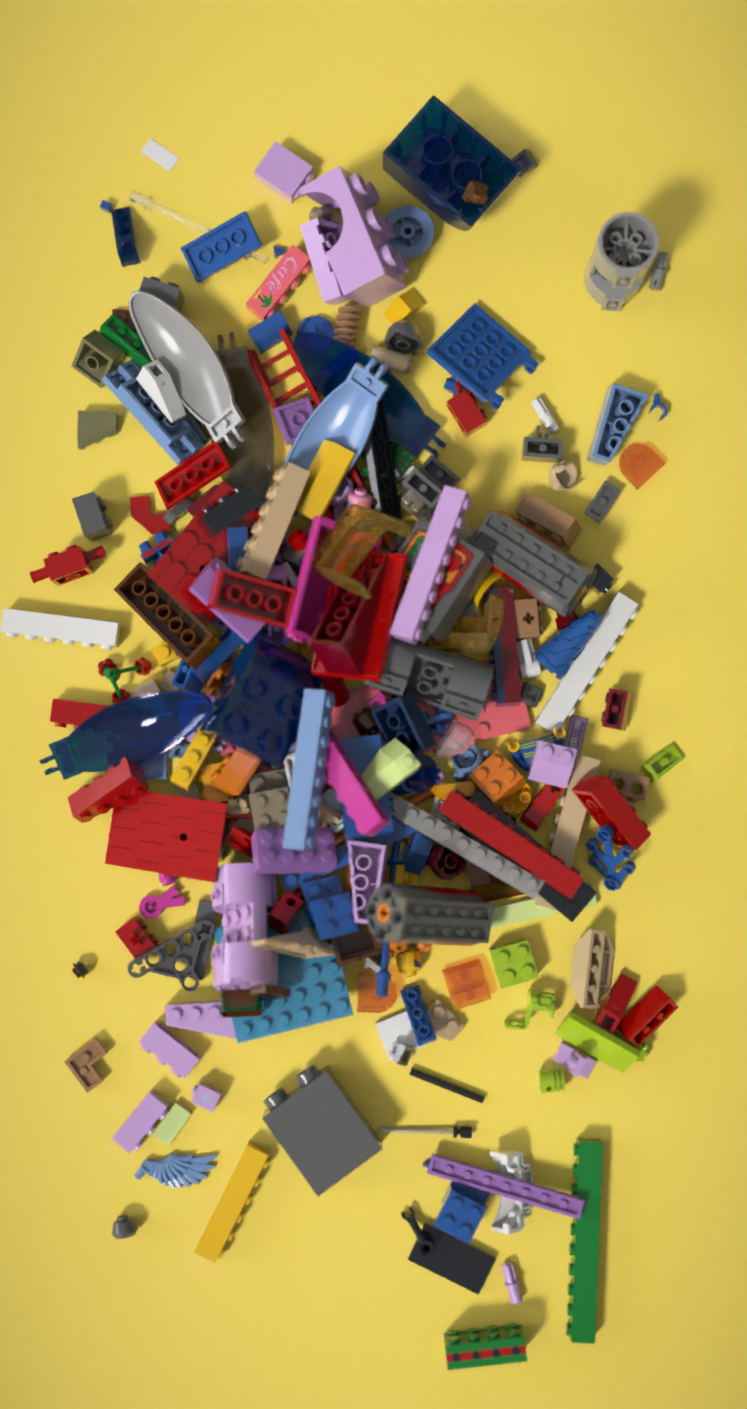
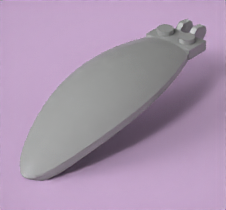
M136 290L132 292L128 303L130 315L152 362L157 359L170 374L182 404L199 421L207 426L215 443H220L225 439L229 447L235 449L238 445L231 433H234L238 441L243 442L246 437L239 426L246 419L238 405L235 404L232 386L218 353L200 329L172 305L146 291Z

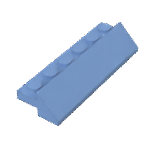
M133 360L121 364L117 370L104 375L102 378L104 384L177 465L207 445V442L203 443L192 425L184 417L173 423L168 420L136 378L141 369Z

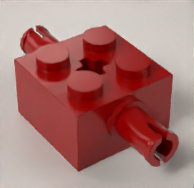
M72 545L65 548L66 551L52 552L47 555L48 558L43 559L45 567L29 572L33 583L50 577L54 584L60 586L94 573L91 562L107 557L103 545L89 551L84 550L81 546Z

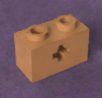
M536 598L514 600L516 639H538L540 634H543L542 622L538 620V615H541L540 603H537ZM526 615L532 618L529 624H527V621H523Z

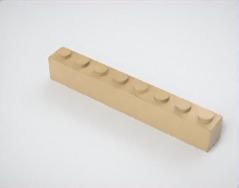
M577 754L575 757L566 793L560 797L559 806L562 807L560 814L556 813L554 818L555 832L550 833L548 843L551 844L549 852L564 860L565 865L569 869L586 814V808L572 792V789L586 774L597 775L600 760ZM539 894L533 899L536 905L556 910Z

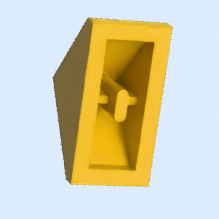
M414 290L399 295L384 315L392 324L397 321L407 320L425 306V303Z

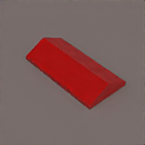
M214 441L154 481L166 509H171L231 469L230 460L220 443H215Z

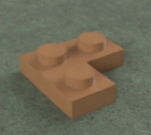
M97 1037L64 1061L87 1093L104 1081L93 1064L106 1055L108 1051Z

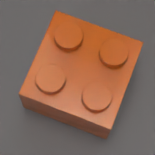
M498 750L468 775L480 791L498 808L526 784L523 776Z

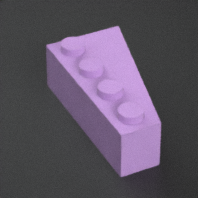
M315 218L301 224L300 228L323 303L337 305L350 300V298L343 295L326 255V252L337 243L341 236V224L320 218Z
M347 840L354 922L368 924L364 907L374 891L384 884L389 847Z
M221 1000L174 1002L165 1005L166 1026L236 1039L232 1017L225 1018L221 1015Z

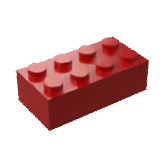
M218 568L215 571L206 608L279 628H288L297 589Z
M586 774L574 786L572 792L600 827L603 825L613 827L614 837L612 838V843L615 847L623 848L624 845H630L634 850H637L651 835L647 829V824L636 815L637 811L626 802L625 795L616 789L615 783L610 777Z

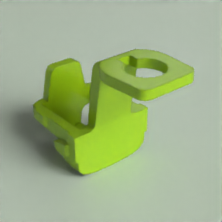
M528 989V1005L524 1021L504 1020L505 1028L526 1029L529 1026L532 1010L550 1011V1018L554 1019L556 1005L554 993Z

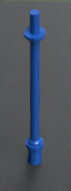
M399 842L393 843L392 857L387 859V864L391 865L389 884H394L397 865H403V861L399 860ZM383 942L381 968L376 973L377 988L375 996L388 997L389 980H391L392 976L388 971L390 943Z

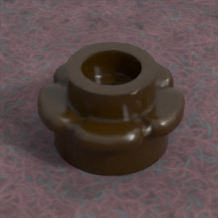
M80 961L76 964L73 963L74 968L71 969L78 979L80 977L85 979V976L89 973Z

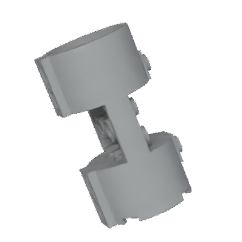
M634 212L616 214L609 218L600 230L585 269L584 286L587 293L596 300L595 302L601 305V310L620 312L622 306L637 294L657 254L659 247L657 230L652 222L643 215Z

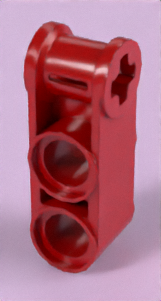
M545 784L519 821L536 832L554 807L564 788L558 787V791L554 790L551 792V786Z

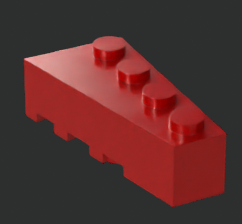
M125 756L120 760V765L117 767L111 766L108 768L107 774L104 776L98 775L94 778L93 784L84 785L67 797L72 816L81 823L89 822L94 817L105 814L110 809L123 805L134 797L141 796L149 790L144 771Z

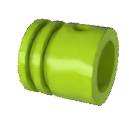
M555 1068L554 1070L542 1069L538 1071L541 1094L554 1093L555 1090L557 1092H560V1090L562 1092L565 1091L563 1068H559V1070Z

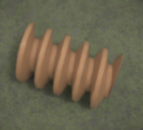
M344 305L338 308L339 314L336 317L338 321L335 323L337 329L334 330L335 336L332 338L334 344L345 348L355 347L350 343L357 340L352 335L358 334V331L353 329V327H359V323L355 322V320L361 319V316L356 314V312H362L361 308L352 305Z

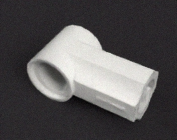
M531 638L517 642L518 667L522 679L541 675L539 661L533 655L534 648Z

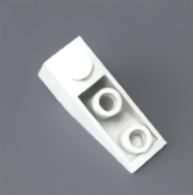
M157 359L144 365L136 378L140 385L171 423L185 417V409L170 374Z

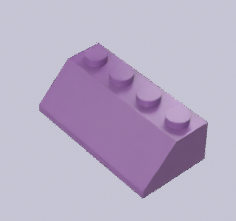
M217 557L202 569L189 588L206 606L216 569L230 570ZM210 609L246 643L264 626V623Z

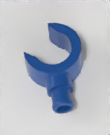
M654 394L653 405L649 409V413L654 408H660L663 411V415L658 421L665 418L667 408L661 403L660 394Z

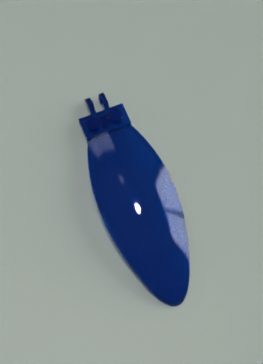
M300 333L294 340V348L302 367L324 398L346 381L355 363H360L366 368L371 359L370 356L358 349L319 333ZM377 362L372 371L377 372L381 364ZM386 370L381 379L389 384L383 396L390 442L403 445L405 449L417 457L425 449L437 458L439 453L428 444L433 440L439 447L445 448L446 444L435 436L441 426L424 414L422 408L408 389L389 370Z
M161 691L124 699L88 718L69 736L48 744L52 755L40 759V764H45L55 759L57 766L46 769L44 771L45 775L60 770L63 779L66 780L82 772L108 771V768L111 766L117 767L120 765V760L125 756L135 764L145 762L171 749L193 733L209 716L212 710V701L208 696L193 691Z

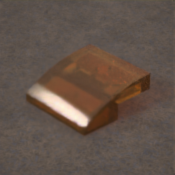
M479 959L442 970L454 1010L491 999Z

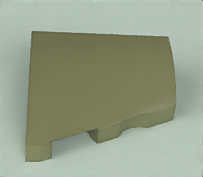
M78 410V450H83L84 447L93 443L97 444L104 438L117 435L119 417L117 412Z

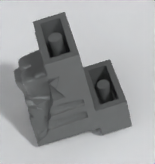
M430 455L420 469L414 468L402 482L403 488L398 495L399 504L407 513L414 515L418 520L421 516L429 520L433 515L432 513L436 510L444 486L456 488L462 479L436 457Z

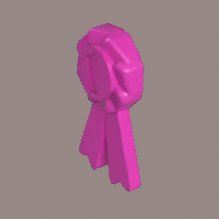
M174 885L160 897L154 895L144 897L139 904V910L143 917L154 919L161 915L163 908L186 905L184 901L185 896L172 899V897L180 893Z

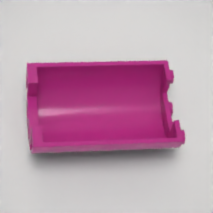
M314 516L295 588L297 593L288 628H285L284 632L293 641L304 643V640L308 641L309 646H311L309 641L325 612L338 551L379 553L382 542L380 537L369 533L353 532L335 525L336 521L322 516Z

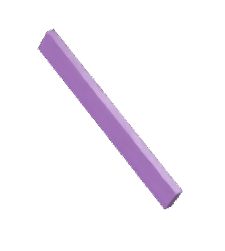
M432 1153L427 1174L576 1219H580L585 1198Z

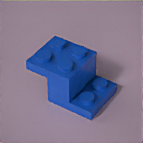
M339 875L300 884L308 921L315 922L319 941L358 931L357 923L354 922V911L350 893L343 894Z
M451 1181L441 1200L442 1208L433 1226L470 1244L487 1209L486 1201L490 1192Z

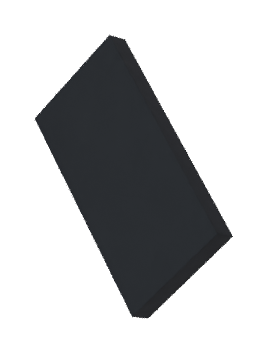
M424 1223L421 1230L427 1241L433 1243L435 1247L434 1254L431 1257L421 1256L418 1252L420 1243L417 1238L408 1256V1260L479 1295L493 1266L495 1257ZM428 1245L425 1247L426 1253L430 1252V1247Z

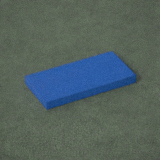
M244 211L181 247V250L196 282L200 283L262 248L263 244L247 211Z

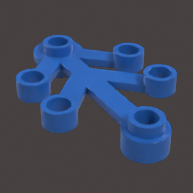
M603 825L599 828L596 835L601 842H604L605 853L598 847L599 842L597 839L589 838L585 845L594 854L588 858V863L604 876L605 887L615 891L623 885L622 879L636 870V864L632 861H627L623 865V869L616 873V866L624 859L630 858L634 853V849L630 845H624L620 853L614 857L612 846L614 829L610 825ZM601 861L607 866V869L600 863Z

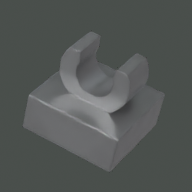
M382 954L368 957L365 962L364 969L367 970L370 967L374 970L373 976H376V973L380 971Z
M393 1042L397 1050L395 1053H388L389 1056L393 1057L391 1061L407 1066L415 1048L408 1044Z

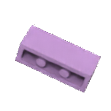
M157 1021L151 1025L139 1041L142 1044L141 1048L147 1053L152 1052L155 1054L157 1061L162 1065H169L172 1068L171 1071L179 1078L181 1076L186 1078L201 1058L199 1054Z
M151 1089L112 1137V1140L129 1154L133 1149L137 1151L144 1143L141 1140L144 1135L147 1134L149 1136L157 1127L154 1125L159 1118L162 1121L169 1112L166 1109L169 1103Z

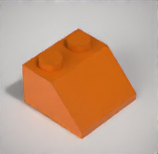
M238 751L226 753L221 760L223 764L220 769L217 768L211 775L212 781L210 785L226 797L239 795L260 764V761Z

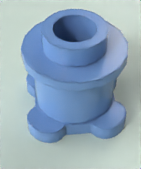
M180 734L170 735L165 742L166 747L171 751L168 754L171 759L175 757L182 758L189 746L188 743L184 744L183 736Z

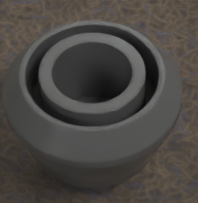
M127 1214L116 1217L117 1220L113 1222L112 1236L115 1239L128 1238L137 1233L138 1226L132 1217H128Z

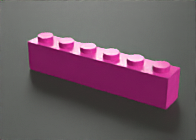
M330 728V743L326 753L327 764L324 767V772L327 775L326 780L337 791V798L347 807L346 812L355 820L357 830L362 835L373 837L388 825L390 821Z

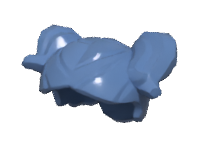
M465 743L463 747H457L451 755L452 764L456 769L454 772L455 780L457 782H464L468 778V774H471L482 764V761L491 756L490 751L479 749L471 743Z

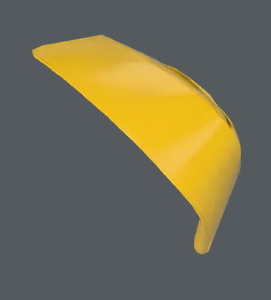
M492 572L486 576L472 597L479 613L483 616L489 614V610L485 606V594L489 586L502 575L501 573Z

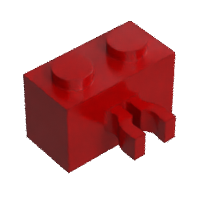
M133 917L115 931L134 958L152 949L159 943L153 933L149 934L145 929L147 925L143 919H138L137 917Z

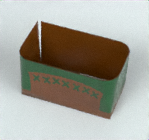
M250 989L221 991L222 1017L262 1016V996L251 995Z

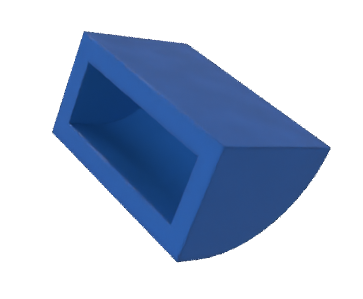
M281 311L276 312L247 330L249 337L260 354L265 353L283 341L279 332L280 329L284 328L290 336L293 335Z

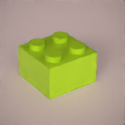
M526 938L489 949L501 989L539 978L530 945Z

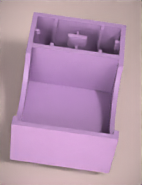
M338 166L299 188L302 196L306 195L330 210L341 208L343 230L337 243L326 252V255L344 296L366 307H370L408 287L403 275L410 272L409 265L402 252L397 251L395 253L388 240L394 238L395 233L386 216L380 218L374 208V205L380 202V197L371 181L365 183L359 172L350 174L341 166Z

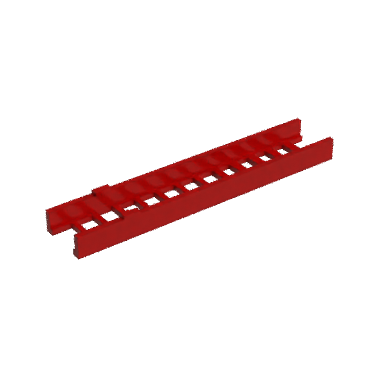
M284 328L280 329L279 332L287 350L263 364L254 349L250 350L247 348L243 350L272 408L282 406L284 400L306 388L313 398L311 400L312 406L316 405L318 407L323 401L288 331ZM290 354L296 366L270 380L265 368ZM296 372L300 373L305 382L276 398L271 386ZM354 465L348 473H351L355 481L353 484L354 488L365 489L370 494L356 465ZM372 501L371 514L373 517L367 519L364 528L357 532L361 533L377 524L381 532L377 537L382 538V542H386L391 553H396L399 549L386 524L376 522ZM329 504L325 513L328 519L334 521V506Z

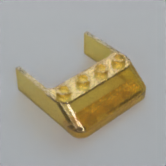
M352 504L345 509L336 521L335 528L329 530L315 549L311 567L335 585L370 599L371 595L363 585L350 578L385 531L390 530L414 539L416 536L405 522L361 505Z

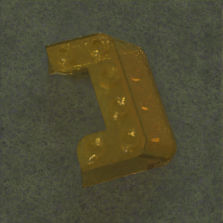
M489 594V600L486 601L484 606V617H459L443 643L430 637L427 643L423 645L448 653H488L503 629L504 598Z

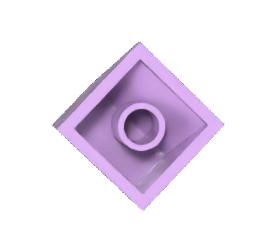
M538 740L528 779L566 789L577 750Z

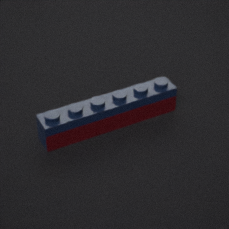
M513 588L490 589L488 595H485V606L489 607V614H486V624L490 626V633H488L487 639L488 644H491L492 652H489V663L494 665L491 682H494V690L491 691L492 702L495 701L496 707L519 706L521 694Z

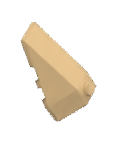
M302 928L298 932L251 941L250 946L303 959L335 955L334 949L327 940L319 941L317 932H313L312 928Z

